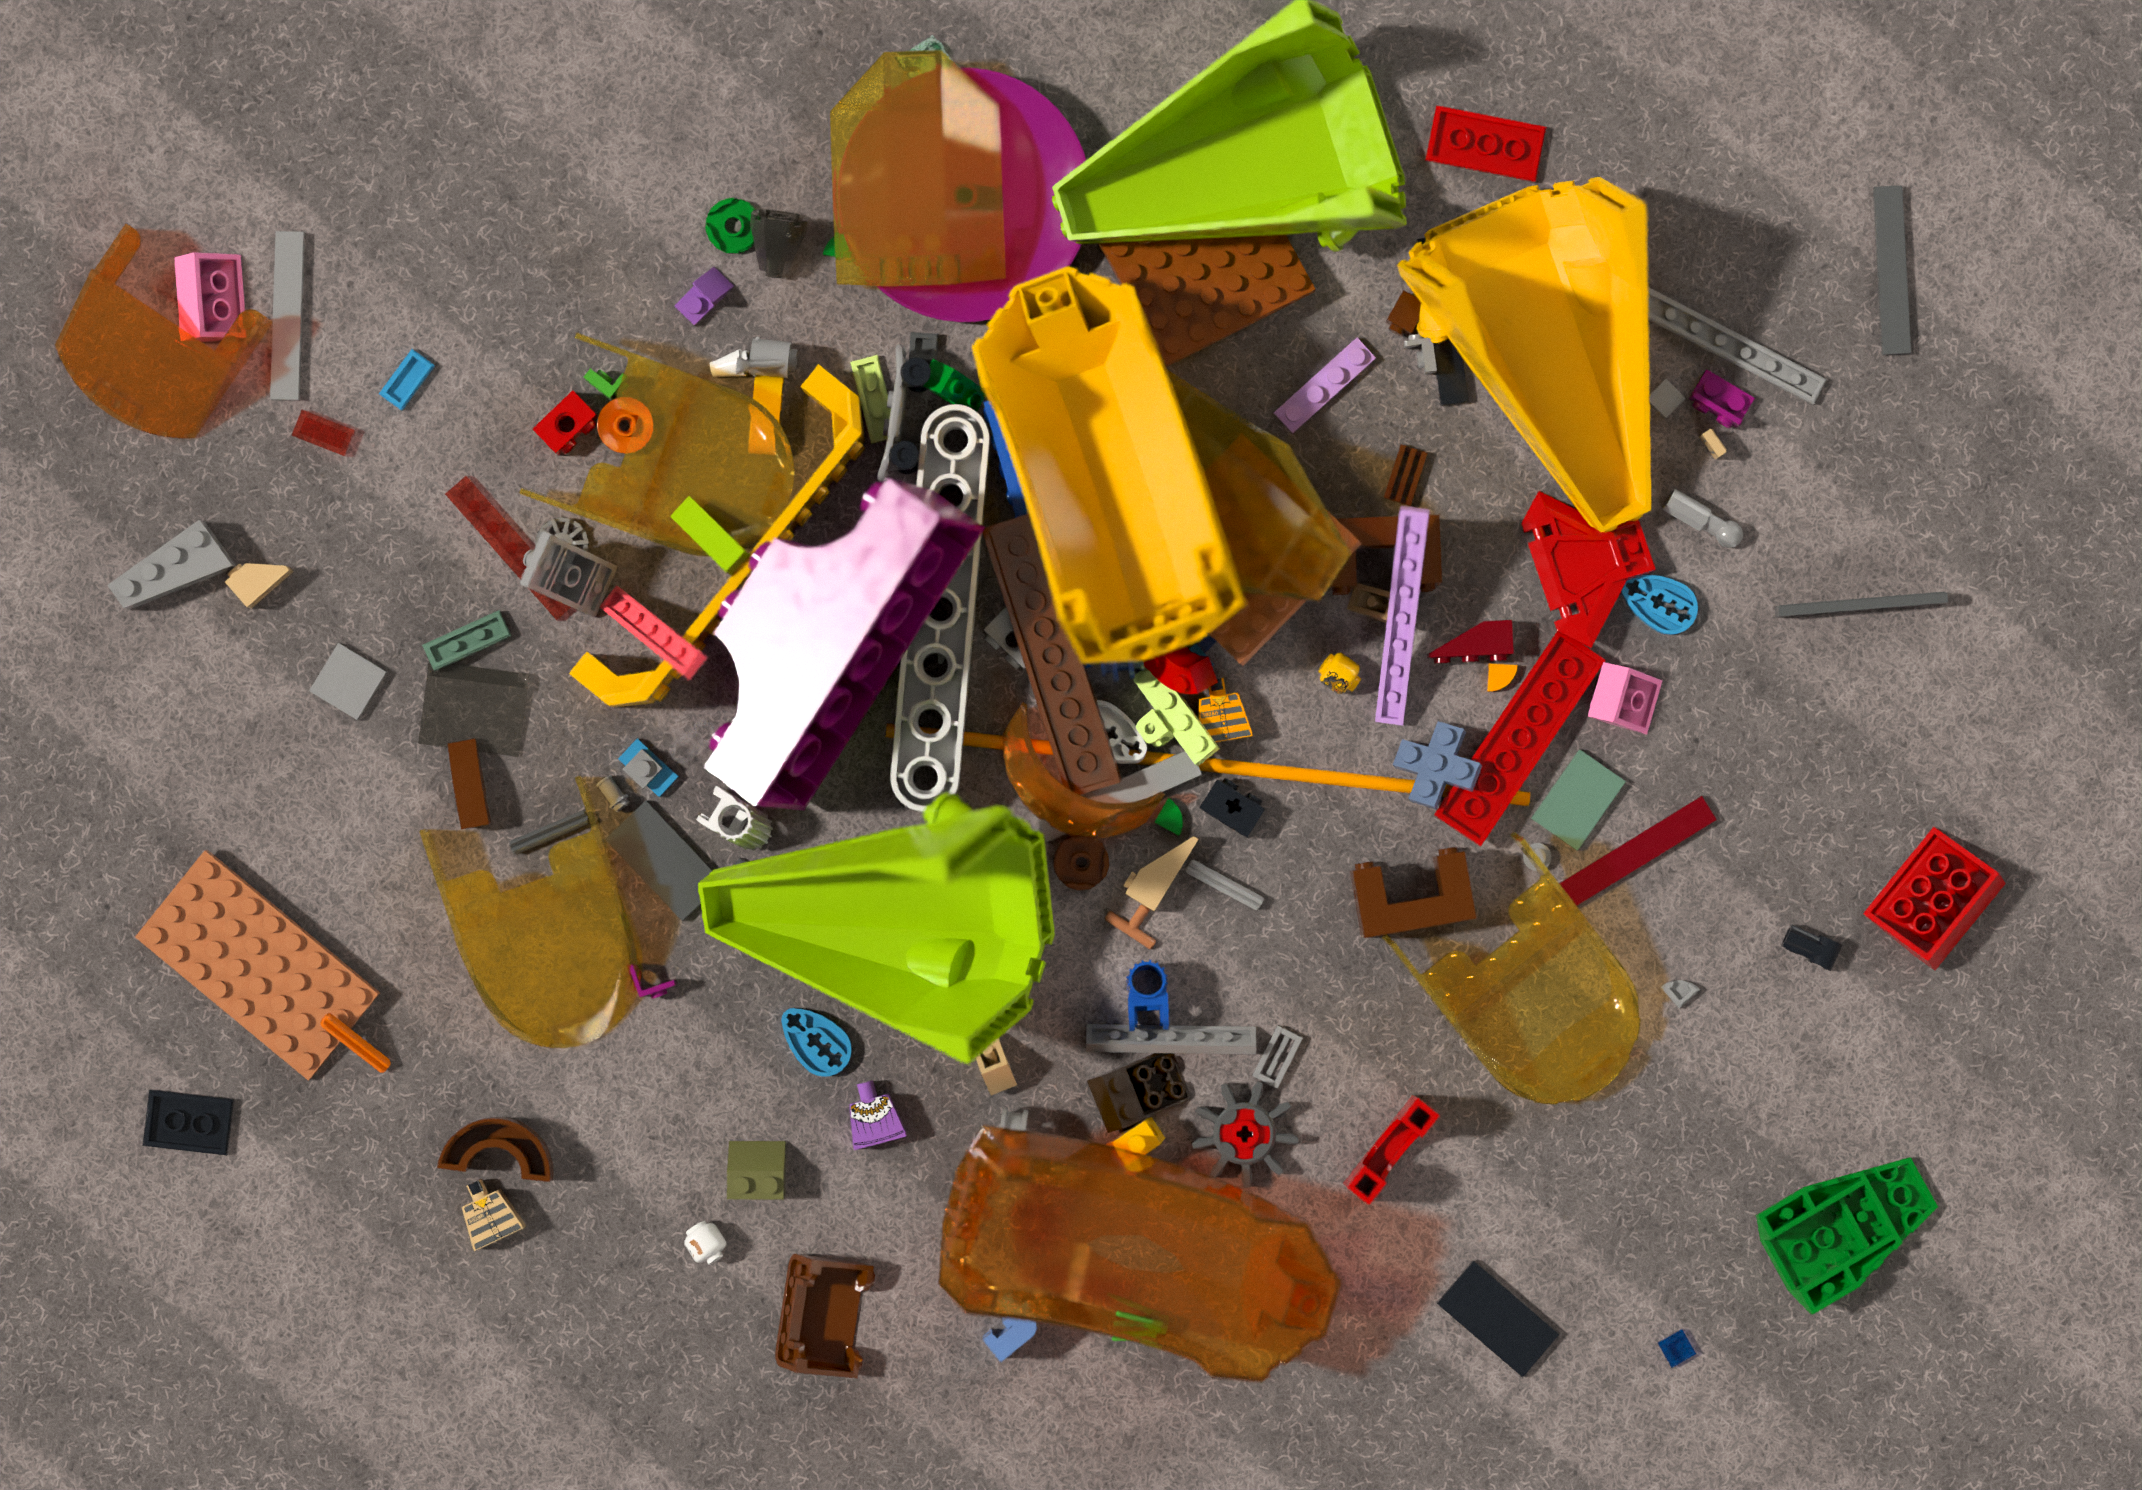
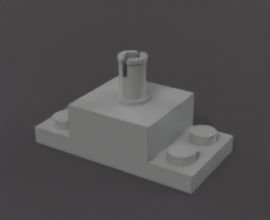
M542 531L535 550H528L524 555L523 563L527 567L519 584L585 614L596 617L618 566Z

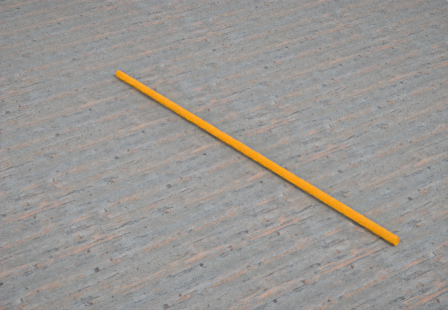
M887 723L886 737L894 738L895 724ZM920 727L921 731L926 734H934L940 730ZM964 732L963 746L1053 755L1048 740ZM1129 749L1128 754L1131 756L1134 753L1140 754L1138 750ZM1146 751L1145 758L1136 764L1150 766L1176 754ZM1208 758L1199 765L1200 771L1401 793H1411L1415 780L1216 758ZM1446 784L1442 797H1446L1453 787L1452 785ZM1518 791L1510 804L1529 806L1530 792Z

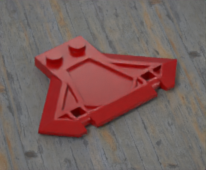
M1538 491L1521 523L1524 533L1533 531L1535 541L1529 542L1528 546L1550 611L1559 609L1562 618L1554 621L1557 632L1592 648L1626 581L1655 572L1656 570L1639 519L1619 524L1615 530L1610 532H1599L1586 522L1578 510ZM1550 526L1552 535L1546 537L1543 528ZM1576 604L1578 614L1572 615L1570 606Z

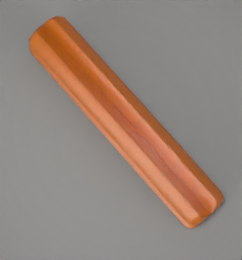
M327 1013L320 1021L322 1028L380 1073H384L391 1065L389 1058L331 1013Z

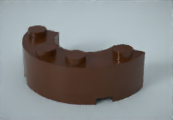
M507 1117L480 1119L460 1129L444 1146L437 1165L438 1169L466 1172L470 1169L474 1157L481 1150L498 1147L507 1150L517 1159L521 1167V1179L551 1182L554 1177L552 1157L543 1139L528 1125Z

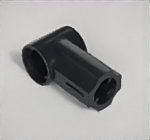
M1790 925L1781 947L1808 958L1809 962L1831 971L1842 945L1824 936L1819 935L1818 937L1799 927Z

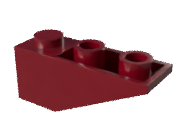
M1512 620L1483 621L1427 654V659L1434 658V664L1451 663V658L1462 657V662H1479V656H1490V661L1507 660V655L1514 654Z

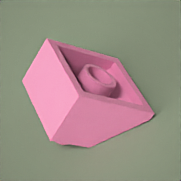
M1603 662L1588 717L1647 735L1662 680L1628 667Z

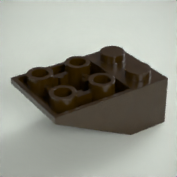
M1153 1053L1087 1080L1108 1133L1126 1128L1192 1099L1174 1053Z

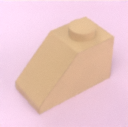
M246 563L242 566L238 564L227 574L230 578L225 583L247 608L252 609L293 573V570L288 566Z
M1357 583L1347 609L1387 623L1390 592Z
M997 1039L976 1058L990 1095L1017 1085L1000 1040Z

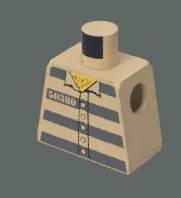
M482 1179L467 1185L473 1202L463 1206L462 1211L474 1251L526 1227L524 1221L501 1189L489 1194Z

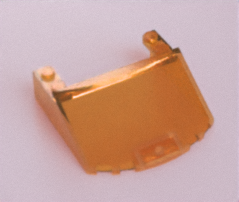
M125 223L94 270L91 269L55 346L65 369L75 384L92 402L112 417L135 429L150 434L171 438H196L273 324V321L256 310H244L234 321L216 350H213L115 284L141 246V236L138 231Z

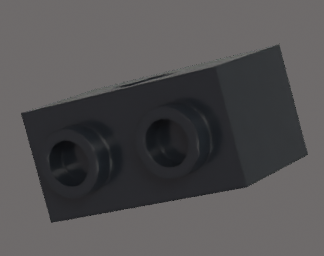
M1226 778L1222 782L1217 779L1199 809L1248 838L1265 808L1260 806L1263 801L1249 792L1246 797L1236 791L1239 786ZM1238 799V806L1242 808L1240 812L1234 811L1232 814L1227 812L1229 809L1228 805L1225 804L1227 800L1232 802Z

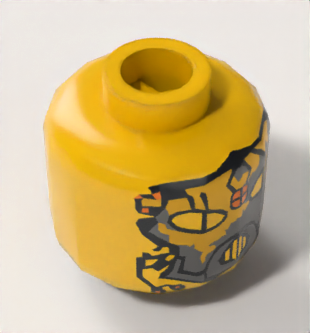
M1341 652L1335 655L1330 653L1318 670L1321 674V683L1337 694H1343L1347 690L1353 692L1361 681V678L1358 676L1360 671L1359 664Z

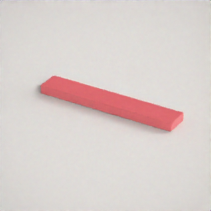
M615 586L600 605L602 610L687 679L690 680L707 659L704 654L619 586Z

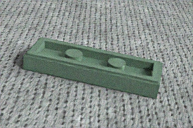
M500 610L422 646L435 672L511 637V634Z

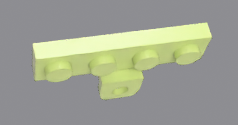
M1145 667L1144 670L1139 671L1135 675L1134 682L1154 708L1143 716L1136 725L1137 731L1146 743L1152 744L1155 747H1161L1175 737L1197 766L1220 749L1179 692L1163 685Z

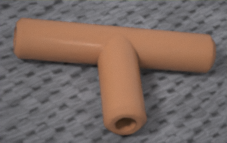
M1143 904L1138 907L1129 922L1112 911H1109L1106 915L1105 921L1148 949H1152L1156 943L1155 939L1138 929L1150 911Z

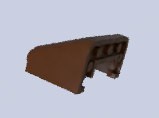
M793 1254L788 1264L775 1351L778 1366L795 1373L858 1378V1372L862 1368L863 1359L858 1350L853 1347L860 1294L861 1292H867L875 1282L873 1265L803 1254Z

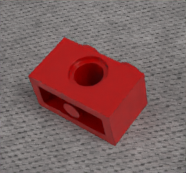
M572 390L532 430L557 455L562 452L566 455L577 445L575 439L582 432L584 435H587L596 427L597 423L595 420L598 418V415ZM565 418L574 419L575 426L570 432H563L560 428V424Z

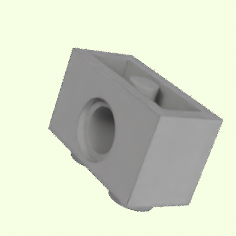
M1005 607L984 629V632L988 634L984 639L995 650L1001 647L1008 654L1005 659L1016 670L1020 666L1025 670L1019 646L1012 648L1006 644L1007 635L1014 632Z

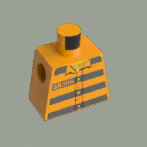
M1224 678L1217 679L1218 683L1208 688L1210 697L1198 700V719L1215 742L1253 736L1239 694H1226Z

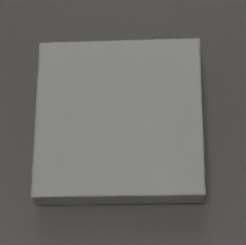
M338 643L309 691L354 719L359 720L387 672Z

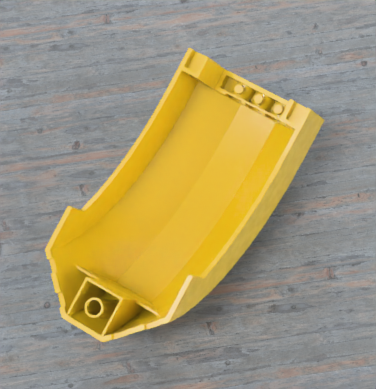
M1069 266L1014 286L1009 293V301L1003 309L999 308L987 324L988 331L982 339L978 338L972 349L983 390L996 413L1028 506L1061 624L1082 663L1147 660L1199 641L1245 605V601L1195 445L1134 287L1127 284L1120 286L1111 283L1108 278L1095 274H1090L1089 276L1081 274L1077 269Z

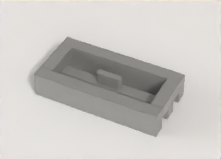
M1277 1025L1252 1076L1278 1089L1303 1038ZM1281 1033L1285 1036L1264 1076L1260 1072ZM1291 1038L1295 1041L1274 1081L1270 1077Z

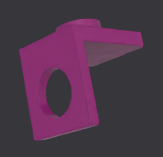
M635 963L629 965L639 998L649 994L652 999L668 994L666 988L677 985L676 979L643 989Z

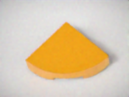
M1489 663L1487 692L1497 691L1507 686L1516 674L1517 665Z

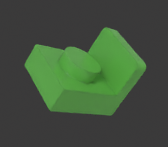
M590 368L584 376L588 383L610 400H613L615 397H622L629 388L627 384L629 378L624 373L620 375L613 386L610 384L613 379L600 369L596 373Z

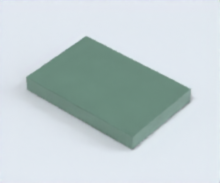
M1579 749L1530 819L1578 851L1626 781Z

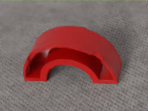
M1186 646L1143 660L1144 667L1159 682L1179 693L1198 694L1218 683L1209 656H1199L1191 652Z

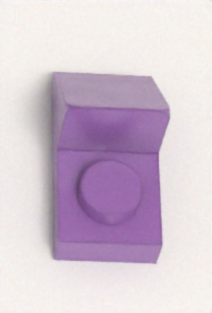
M712 267L692 283L694 286L675 305V308L694 326L734 287L715 267Z

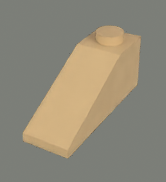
M1191 837L1141 868L1137 874L1131 872L1123 885L1128 888L1125 894L1155 911L1197 843L1198 838Z

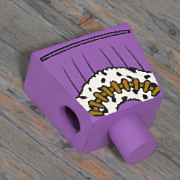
M873 1080L857 1084L861 1101L850 1103L854 1150L906 1137V1130L889 1093L877 1096Z

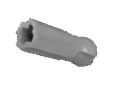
M1675 488L1662 508L1665 512L1698 531L1703 529L1714 535L1718 543L1723 547H1736L1743 539V530L1737 522L1720 519L1712 514L1710 508Z

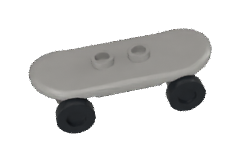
M898 344L895 348L894 391H889L887 408H891L890 419H885L883 435L887 436V441L877 475V481L882 483L889 478V471L897 470L902 474L909 475L916 472L919 465L917 447L912 442L900 440L907 399V387L911 391L918 393L928 390L922 385L926 384L930 379L931 369L929 364L922 358H905L906 349L902 344Z

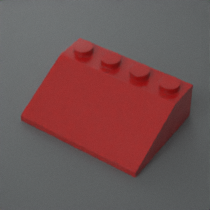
M1933 827L1863 914L1911 954L1936 971L2006 883L1997 871Z

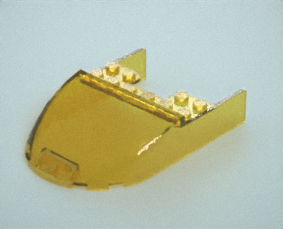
M576 333V339L628 358V364L617 391V401L623 409L639 415L621 467L603 462L592 466L587 475L579 501L576 504L564 502L526 487H522L519 494L690 555L709 556L670 517L688 496L693 498L743 549L763 538L786 509L794 482V462L791 447L785 432L776 418L758 401L739 391L584 334Z
M584 776L575 777L591 824V831L557 843L550 849L548 856L554 875L500 893L494 875L486 870H478L447 881L430 829L419 831L455 936L454 940L482 1002L493 1018L509 1033L528 1043L549 1048H567L586 1044L614 1028L629 1011L638 993L630 972L631 965L633 964L639 982L643 972V955L640 939Z
M1514 831L1510 836L1540 874L1539 880L1514 899L1509 906V917L1518 928V932L1477 965L1463 951L1453 950L1422 974H1419L1398 945L1387 934L1382 939L1446 1019L1447 1023L1487 1071L1504 1088L1516 1096L1532 1100L1535 1103L1558 1104L1572 1100L1579 1101L1606 1087L1618 1076L1629 1061V1055L1635 1040H1638L1640 1030L1639 999L1635 986L1624 967L1527 841Z

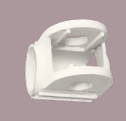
M716 786L713 794L721 798V801L710 818L701 813L696 820L720 834L727 841L746 850L751 849L755 851L756 848L761 849L762 845L768 844L767 840L769 837H772L770 833L773 830L771 827L772 821L767 818L768 815ZM735 807L739 811L730 827L727 828L722 825L723 815L728 809ZM748 821V824L745 830L743 831L744 824Z

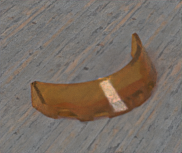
M1022 702L1003 732L1002 744L1006 773L1021 802L1038 819L1047 821L1050 827L1066 834L1107 838L1131 831L1147 822L1165 795L1160 791L1153 796L1139 801L1105 803L1085 798L1069 790L1059 783L1039 760L1029 736L1027 704Z

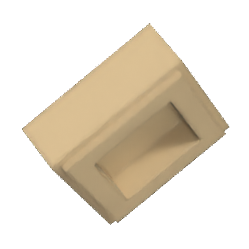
M1709 429L1699 436L1715 459L1727 452V449L1713 429Z

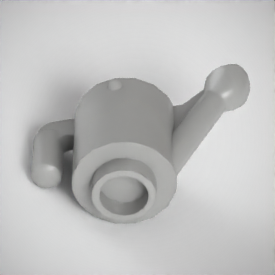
M760 337L753 338L750 360L737 357L736 375L749 370V373L754 377L761 375L788 378L789 371L796 372L798 349H792V343L788 341L760 339Z

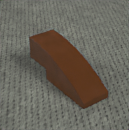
M476 738L448 743L452 781L461 830L490 824L491 818Z

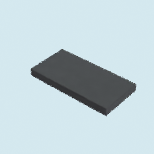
M646 800L605 840L683 921L701 904L698 882L708 876L713 870Z

